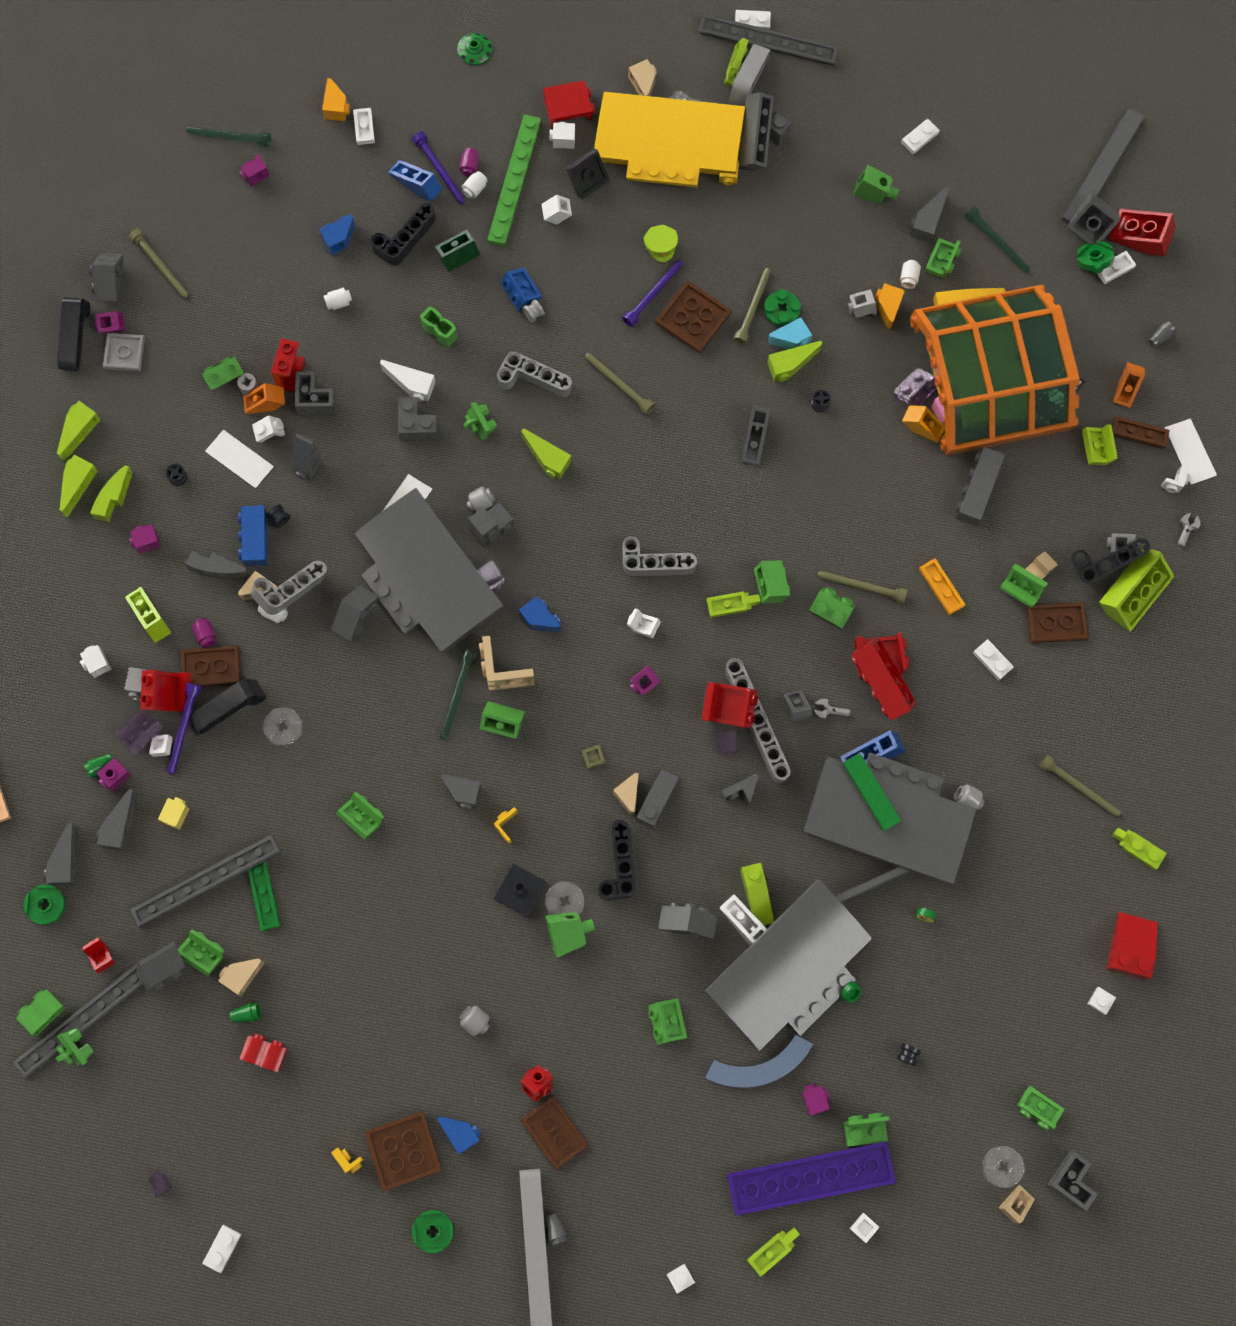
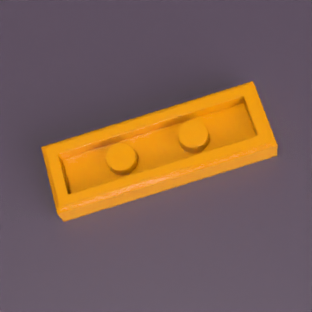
M936 558L919 567V571L948 615L966 606Z

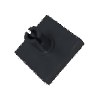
M595 148L566 167L576 194L580 199H583L610 180L600 154Z
M512 864L494 899L529 918L547 882Z

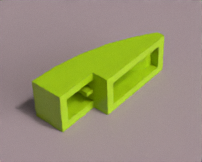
M125 465L116 472L100 491L90 512L94 519L110 522L114 506H123L133 474L129 466Z

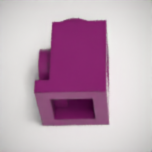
M258 153L255 155L254 160L247 161L241 166L242 171L239 172L243 181H248L250 186L269 177L268 169Z
M118 311L96 314L95 327L98 333L107 334L126 331L124 314Z
M648 665L630 678L632 682L630 684L631 688L636 694L640 692L642 695H645L661 682ZM642 677L646 678L645 684L640 683Z

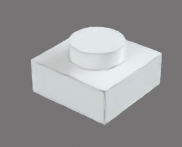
M169 734L153 736L149 754L153 757L170 755L173 737Z
M1097 987L1087 1005L1103 1015H1107L1116 997Z
M862 1213L849 1229L863 1242L867 1243L879 1226Z
M685 1264L666 1274L676 1293L695 1283Z

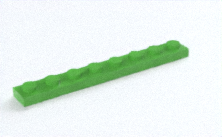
M523 115L487 239L490 244L506 246L540 128L541 118Z

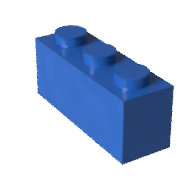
M264 505L241 506V513H238V521L241 524L238 538L239 542H242V549H239L238 554L239 560H242L245 566L268 565L267 510Z

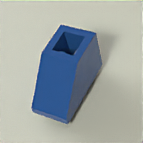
M352 214L342 216L338 221L326 224L319 229L321 238L331 255L348 247L355 228Z
M535 597L519 609L520 617L531 630L557 633L561 630L560 619L556 614L552 615L548 611L549 606L543 599L540 601L538 597Z

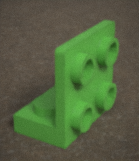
M883 1113L869 1114V1119H863V1115L848 1117V1121L843 1122L847 1147L888 1142L885 1121L890 1120L889 1116L884 1117Z

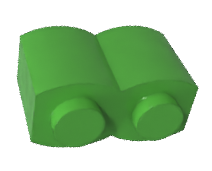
M428 307L420 315L423 329L428 334L435 336L440 344L450 347L457 339L455 325L450 320L442 318L439 311Z
M48 989L45 991L40 990L33 997L34 1001L29 1006L25 1005L18 1011L19 1015L16 1018L35 1037L66 1008Z

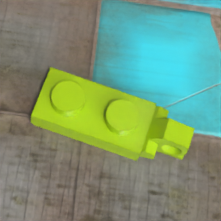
M742 38L735 45L726 72L727 76L724 84L732 87L743 65L742 59L748 52L747 44L749 40Z
M743 591L706 598L709 616L714 618L752 610L751 606L760 604L759 594L749 596V593H744Z
M1118 828L1112 835V837L1120 841L1119 845L1122 847V850L1153 870L1158 869L1167 854L1130 830L1125 832Z
M794 1227L787 1233L782 1230L747 1259L760 1277L795 1246L792 1241L800 1235Z

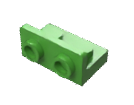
M678 998L649 1005V1017L652 1020L653 1035L657 1045L687 1038Z

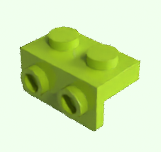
M1110 424L1102 428L1086 427L1082 429L1089 465H1108L1117 459L1114 435Z

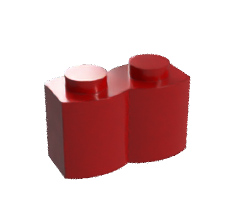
M255 1033L253 1037L248 1036L239 1059L279 1073L288 1049L284 1048L285 1044L275 1040L272 1043L266 1042V1037Z

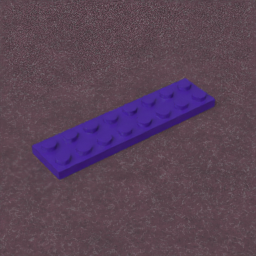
M887 1141L727 1174L735 1216L896 1183Z

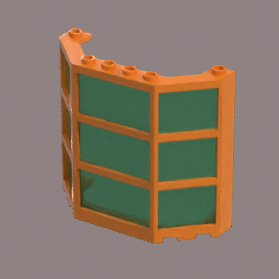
M1043 285L916 309L911 315L910 324L912 328L914 327L915 333L921 330L927 338L926 348L931 353L930 364L936 374L934 378L935 385L939 387V401L944 406L945 434L941 437L940 447L942 451L944 450L945 455L1073 430L1078 425L1079 418L1076 417L1075 409L1079 408V395L1076 394V386L1079 385L1080 378L1062 308L1059 304L1055 305L1053 303L1055 299L1050 293L1044 292L1045 287Z

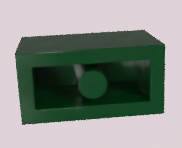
M468 230L435 246L448 272L480 256L477 245Z

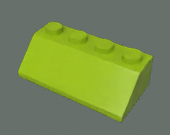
M1150 549L1147 554L1128 565L1099 603L1106 615L1131 632L1175 576L1162 553Z

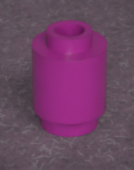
M467 148L462 153L459 171L466 177H470L473 173L477 172L480 159L477 150Z
M205 618L195 620L192 630L198 644L202 648L214 645L216 643V635L210 620Z

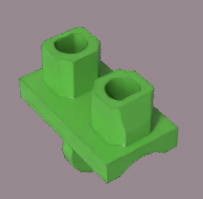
M476 402L471 403V408L467 411L465 416L467 421L463 426L465 429H472L473 433L477 432L480 439L484 440L489 433L495 431L497 424L493 419L486 421L484 418L489 414L486 404L477 405Z
M77 1028L56 1036L62 1043V1045L56 1048L60 1053L56 1057L58 1062L64 1059L69 1065L74 1060L77 1066H83L88 1062L86 1059L93 1053V1050L87 1043L79 1049L75 1045V1042L82 1037Z

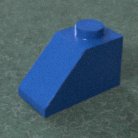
M444 1117L437 1119L458 1154L463 1153L481 1141L479 1139L481 1133L475 1124L471 1126L468 1122Z

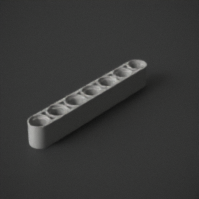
M736 658L730 659L725 668V674L730 685L737 686L738 683L742 682L746 684L747 688L754 689L742 661ZM735 665L739 668V671L734 673L730 671L729 667ZM758 698L754 714L755 717L761 718L762 724L757 725L753 723L750 730L773 781L781 784L789 778L790 767ZM766 734L770 737V741L763 742L760 736ZM775 752L778 758L772 760L769 758L768 753ZM778 769L784 770L785 773H786V776H785V777H779V776H777L776 770H778Z

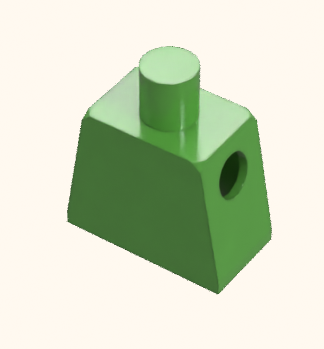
M867 165L857 180L853 196L881 203L885 197L895 200L899 189L891 187L893 179L891 176Z
M577 912L545 916L552 948L557 958L586 944L584 933L595 931L592 919L581 922Z

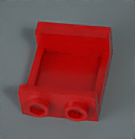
M585 80L543 88V98L550 128H553V123L584 116H588V120H592V113H595L594 103L589 100L591 98L590 87H586Z
M281 338L271 374L276 386L283 387L284 391L295 394L296 372H302L305 358L296 356L299 348L298 342Z
M897 633L896 636L879 637L900 674H905L907 668H909V658L905 656L906 639L902 638V633ZM864 636L856 637L854 640L855 650L874 638L864 639ZM857 667L859 679H862L863 672L860 667Z
M142 670L141 710L183 712L188 696L186 695L187 691H185L187 683H192V673Z
M707 682L701 720L740 726L741 728H751L755 721L754 708L758 702L757 690L717 682Z

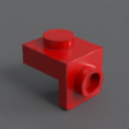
M99 937L82 947L83 952L88 956L97 974L115 964L108 946Z

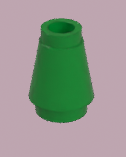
M110 754L88 760L83 766L90 778H97L98 775L96 773L113 759Z
M250 1002L230 1011L232 1023L256 1022L257 1019L261 1018V1008L258 1003Z

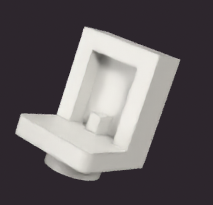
M267 416L252 425L256 441L260 443L275 435L280 437L285 435L281 419Z
M1182 465L1177 470L1175 479L1166 478L1161 488L1170 493H1179L1189 481V467Z
M635 608L628 618L627 625L634 633L653 638L661 621L658 618L642 614L639 609Z

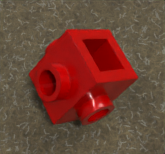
M537 1065L534 1069L531 1068L525 1073L524 1078L521 1080V1090L536 1102L542 1096L545 1097L551 1092L553 1076L546 1068L542 1069Z

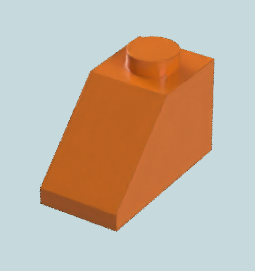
M1127 362L1113 398L1114 403L1128 408L1131 407L1145 376L1144 367Z
M264 383L243 396L245 414L275 411L285 405L283 387Z

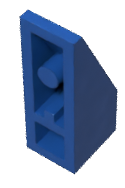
M398 160L388 171L390 176L418 196L429 201L437 197L443 189L434 173Z
M890 730L840 757L842 762H845L860 753L866 762L870 752L892 759L906 751L899 735Z

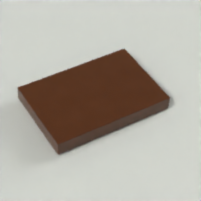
M1084 602L1034 605L1033 608L1026 607L1030 643L1088 640Z
M238 645L180 650L181 673H192L193 684L210 687L234 685L241 681L240 650Z
M554 1095L521 1119L555 1170H558L589 1146Z

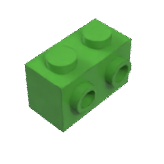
M782 560L761 561L754 568L762 604L782 603L790 596V587L787 584L786 570L783 567Z
M488 701L482 713L479 729L517 739L522 728L525 711Z

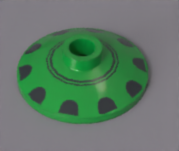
M470 33L460 39L457 52L463 62L470 65H480L490 58L492 44L485 35Z

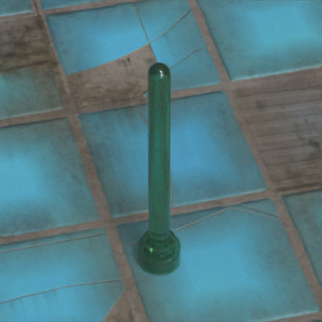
M191 126L186 127L188 134L257 142L261 147L268 148L271 144V134L267 132L253 135Z
M973 206L965 214V218L969 222H976L1025 273H1029L1031 268L980 217V210Z
M469 651L462 652L461 663L463 664L440 733L441 740H446L469 668L475 663L477 658L475 653Z

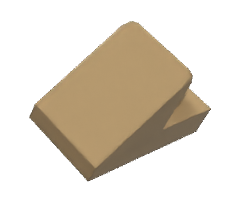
M1043 552L1025 570L1043 579L1058 564L1046 552Z

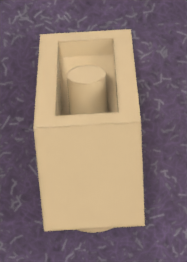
M648 59L629 67L628 78L638 95L651 96L657 71L655 66L651 65Z
M253 959L230 964L228 967H224L219 974V977H221L219 982L239 996H242L264 965V962L260 959Z

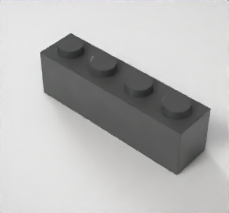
M762 92L746 96L739 167L755 171L767 166L774 102L773 96Z
M984 447L981 452H977L974 462L977 464L975 469L971 468L968 478L971 480L969 485L965 484L962 495H964L963 501L959 500L955 509L958 512L957 519L975 526L979 524L1005 454Z

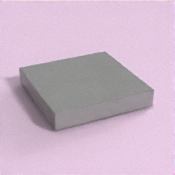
M107 333L103 369L141 372L145 336Z

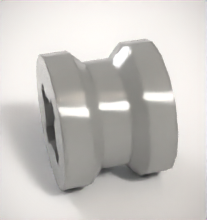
M535 299L531 301L530 305L522 307L525 316L532 323L536 321L537 317L545 315L542 306Z
M244 373L238 378L237 382L242 394L246 395L258 388V383L252 374Z

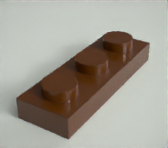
M1115 416L1112 424V431L1115 437L1165 449L1167 446L1170 432L1168 429Z

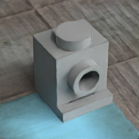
M871 289L849 295L851 302L848 303L850 314L854 313L855 318L871 313L873 315L877 314L876 303Z
M1111 533V537H1107L1106 547L1110 548V552L1119 548L1117 546L1118 540H1122L1123 545L1134 540L1136 534ZM1131 546L1128 547L1132 553L1135 551V548L1131 549Z

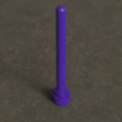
M423 131L416 133L412 137L414 144L423 149L458 203L464 204V197L428 146V138Z
M677 260L635 309L624 314L622 320L627 326L633 327L638 322V315L681 268L682 261Z
M186 684L185 691H187L186 695L188 696L167 770L170 775H173L176 771L194 700L202 690V686L197 684Z

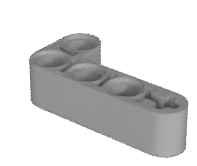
M753 44L734 80L728 105H746V96L751 95L768 61L770 49Z
M510 352L505 357L497 373L498 385L504 390L511 389L519 377L561 397H567L572 392V380L568 375L517 352ZM512 361L518 362L517 365H511L510 363ZM528 369H534V370H535V371L532 372V373H528V372H527ZM506 376L510 378L507 381L502 380ZM549 376L551 379L546 381L543 377Z
M630 536L623 541V571L628 576L690 575L696 570L697 558L692 553L640 554V543L637 538ZM632 544L636 548L634 550H628L626 546ZM670 561L674 563V566L667 567L665 563ZM633 562L637 566L635 568H629L627 564ZM653 562L655 567L649 568L646 566V563Z
M314 561L277 588L266 578H257L254 581L251 596L267 614L276 615L320 584L324 579L327 567L322 561ZM257 588H263L265 591H259ZM284 591H289L292 595H288ZM273 601L277 603V605H272L270 602Z

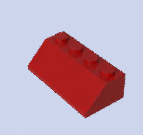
M879 636L856 649L852 653V660L856 667H860L862 670L864 681L870 684L873 689V697L877 701L879 700L883 706L881 707L883 714L892 721L911 711L917 701Z

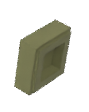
M600 744L581 750L587 770L606 764Z

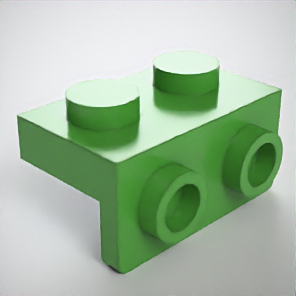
M939 238L925 268V272L945 279L947 273L951 274L955 265L952 261L954 258L958 259L961 248H958L961 241L957 240L956 244Z
M229 356L221 360L220 365L216 367L212 365L204 370L205 373L202 374V377L210 390H214L244 373L235 357L230 358Z
M1015 563L1000 589L1033 608L1048 583Z
M826 587V589L822 588L809 610L843 628L855 605L852 604L853 601L847 597L841 598L836 595V591Z
M357 792L353 793L351 799L336 813L339 818L364 840L381 826L384 819L381 811L374 808L364 796L359 795Z
M193 929L189 932L186 941L178 949L183 961L208 977L223 960L224 950L218 943L211 942L204 934Z
M1031 1086L1027 1087L1016 1105L1020 1109V1114L1028 1119L1034 1118L1038 1121L1037 1125L1046 1131L1048 1129L1055 1130L1057 1127L1056 1123L1065 1110Z

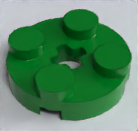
M1097 241L1093 245L1087 243L1080 247L1077 252L1078 266L1096 274L1103 272V269L1108 268L1114 261L1113 248L1106 242Z
M779 289L777 292L769 295L764 306L766 319L778 327L797 320L801 309V303L798 298L784 289ZM779 306H785L787 311L780 312Z
M43 884L36 886L35 889L26 895L23 906L26 915L31 921L40 925H49L61 919L66 901L64 894L56 887ZM47 899L50 905L46 910H43V907H40V903H44V900Z
M438 1210L423 1212L412 1226L414 1243L427 1253H437L445 1249L450 1244L454 1234L452 1221L447 1214ZM431 1225H434L435 1229L439 1230V1233L435 1234V1238H432L431 1234H427V1230L431 1228Z

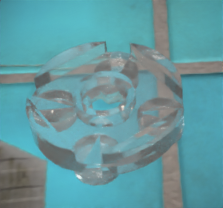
M281 707L272 709L266 716L263 729L265 736L272 744L285 747L298 741L303 732V724L301 718L294 710ZM286 722L288 729L280 732L279 724Z
M560 881L550 887L545 897L547 911L549 915L577 912L580 915L584 908V895L581 889L571 882ZM567 896L569 897L568 901L570 904L563 907L561 906L560 898Z
M996 1146L990 1149L984 1156L983 1174L992 1185L1001 1188L1012 1187L1021 1180L1025 1167L1021 1155L1015 1149L1009 1146ZM1000 1161L1003 1163L1007 1162V1172L1004 1170L999 1171Z

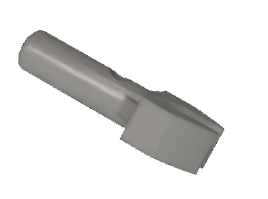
M1191 513L1181 518L1179 524L1183 525L1184 529L1178 541V546L1184 547L1191 530L1197 531L1201 523L1198 516L1195 517L1191 525H1189L1188 521Z
M820 699L814 704L826 709L824 711H813L819 719L823 720L829 714L849 717L851 713L849 709L831 707L828 704V699Z

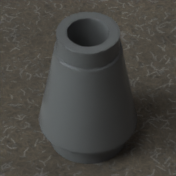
M1167 321L1158 327L1148 341L1156 348L1173 338L1177 330L1172 323Z
M558 1214L547 1216L546 1223L549 1243L551 1242L552 1247L567 1243L568 1234Z

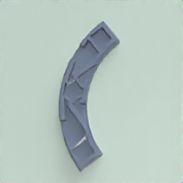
M795 1034L788 1046L779 1055L759 1065L736 1067L714 1060L705 1079L729 1087L749 1088L765 1085L780 1079L802 1062L813 1044Z

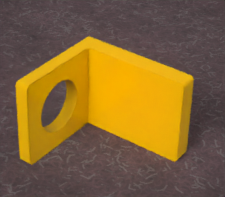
M515 807L509 812H502L494 823L495 828L508 844H511V839L502 830L501 826L517 814Z

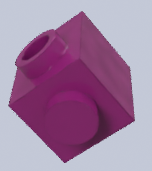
M152 524L147 526L141 525L136 527L135 530L130 531L132 538H129L132 549H136L139 554L161 547L157 531Z
M116 758L96 773L101 778L98 780L105 789L109 787L113 791L132 776Z
M816 1083L804 1087L805 1091L801 1092L809 1116L830 1109L828 1104L830 1096L826 1088L823 1089L822 1085L817 1087Z

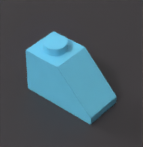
M799 318L770 333L768 342L774 346L792 349L810 344L812 334L802 318Z

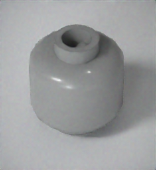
M479 487L469 493L467 505L472 512H477L483 507L488 511L494 507L496 498L490 488Z
M971 785L960 786L954 794L955 802L976 810H980L984 805L982 791Z
M468 1006L459 1017L461 1019L460 1026L472 1036H476L479 1033L483 1035L490 1026L487 1024L489 1022V1015L478 1006Z

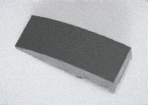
M192 551L185 563L189 570L209 577L238 579L249 576L246 568L215 553H212L208 559Z

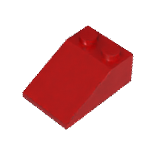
M1129 209L1119 210L1120 221L1112 229L1109 240L1148 255H1166L1176 228L1173 213Z
M1118 912L1106 970L1142 980L1152 978L1156 959L1158 922Z

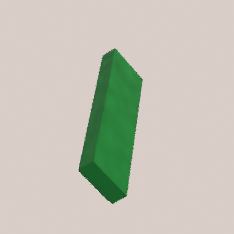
M859 753L843 762L844 768L883 832L901 822V819L862 755Z
M265 861L248 870L261 932L281 927L268 864Z

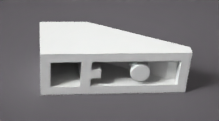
M381 360L382 371L409 396L417 398L419 402H429L435 385L434 375Z
M735 895L731 896L720 907V910L749 945L767 930Z

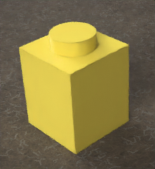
M176 797L174 800L168 798L158 820L180 830L190 808L185 805L186 802Z

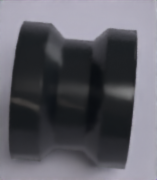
M822 389L814 392L811 400L812 408L817 412L827 410L831 401L830 394Z
M173 463L167 467L166 476L172 485L180 486L186 482L187 474L180 464Z
M281 504L271 508L266 515L269 520L273 521V525L276 528L285 525L291 517L288 513L284 512Z
M902 1043L901 1054L896 1059L908 1065L916 1066V1058L920 1055L921 1050Z

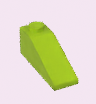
M822 341L770 354L767 363L773 381L783 382L792 377L820 352Z
M80 401L72 405L66 415L57 450L58 456L64 462L100 421L97 413Z
M523 428L521 431L522 439L546 475L560 480L571 463V455Z
M73 455L66 462L63 474L59 510L67 518L98 472L93 464L76 455Z
M142 587L125 596L154 643L171 634L168 626Z
M761 863L742 867L740 873L751 913L763 926L773 924L774 918Z

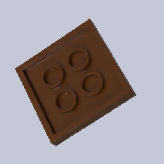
M687 280L655 320V324L700 354L731 315L732 310Z
M424 1111L365 1131L383 1192L442 1171Z

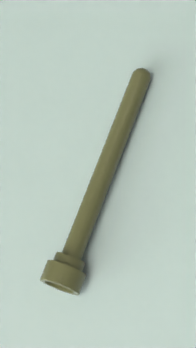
M136 228L131 231L128 238L132 243L140 245L183 298H187L188 292L147 244L145 234L141 229Z
M770 268L764 269L742 327L735 332L733 341L738 345L744 346L747 344L749 339L747 331L770 276Z
M591 353L585 354L586 360L639 404L638 407H640L641 412L648 415L655 407L653 401L646 398L643 399Z
M824 571L817 573L818 578L890 596L898 603L904 604L908 589L896 588V590Z
M1048 754L1038 767L1042 770L1052 771L1115 817L1121 815L1119 809L1055 765L1054 758Z

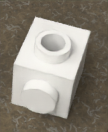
M566 122L553 123V130H550L549 140L553 141V148L574 149L575 124Z
M555 195L542 203L545 221L557 225L572 216L570 200L565 197Z
M98 645L89 646L84 652L80 653L83 659L80 661L85 671L88 670L94 678L112 670L103 650Z

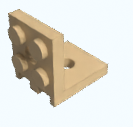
M490 636L482 637L483 643H479L481 660L485 659V661L481 662L483 678H487L489 691L535 685L533 669L495 673Z

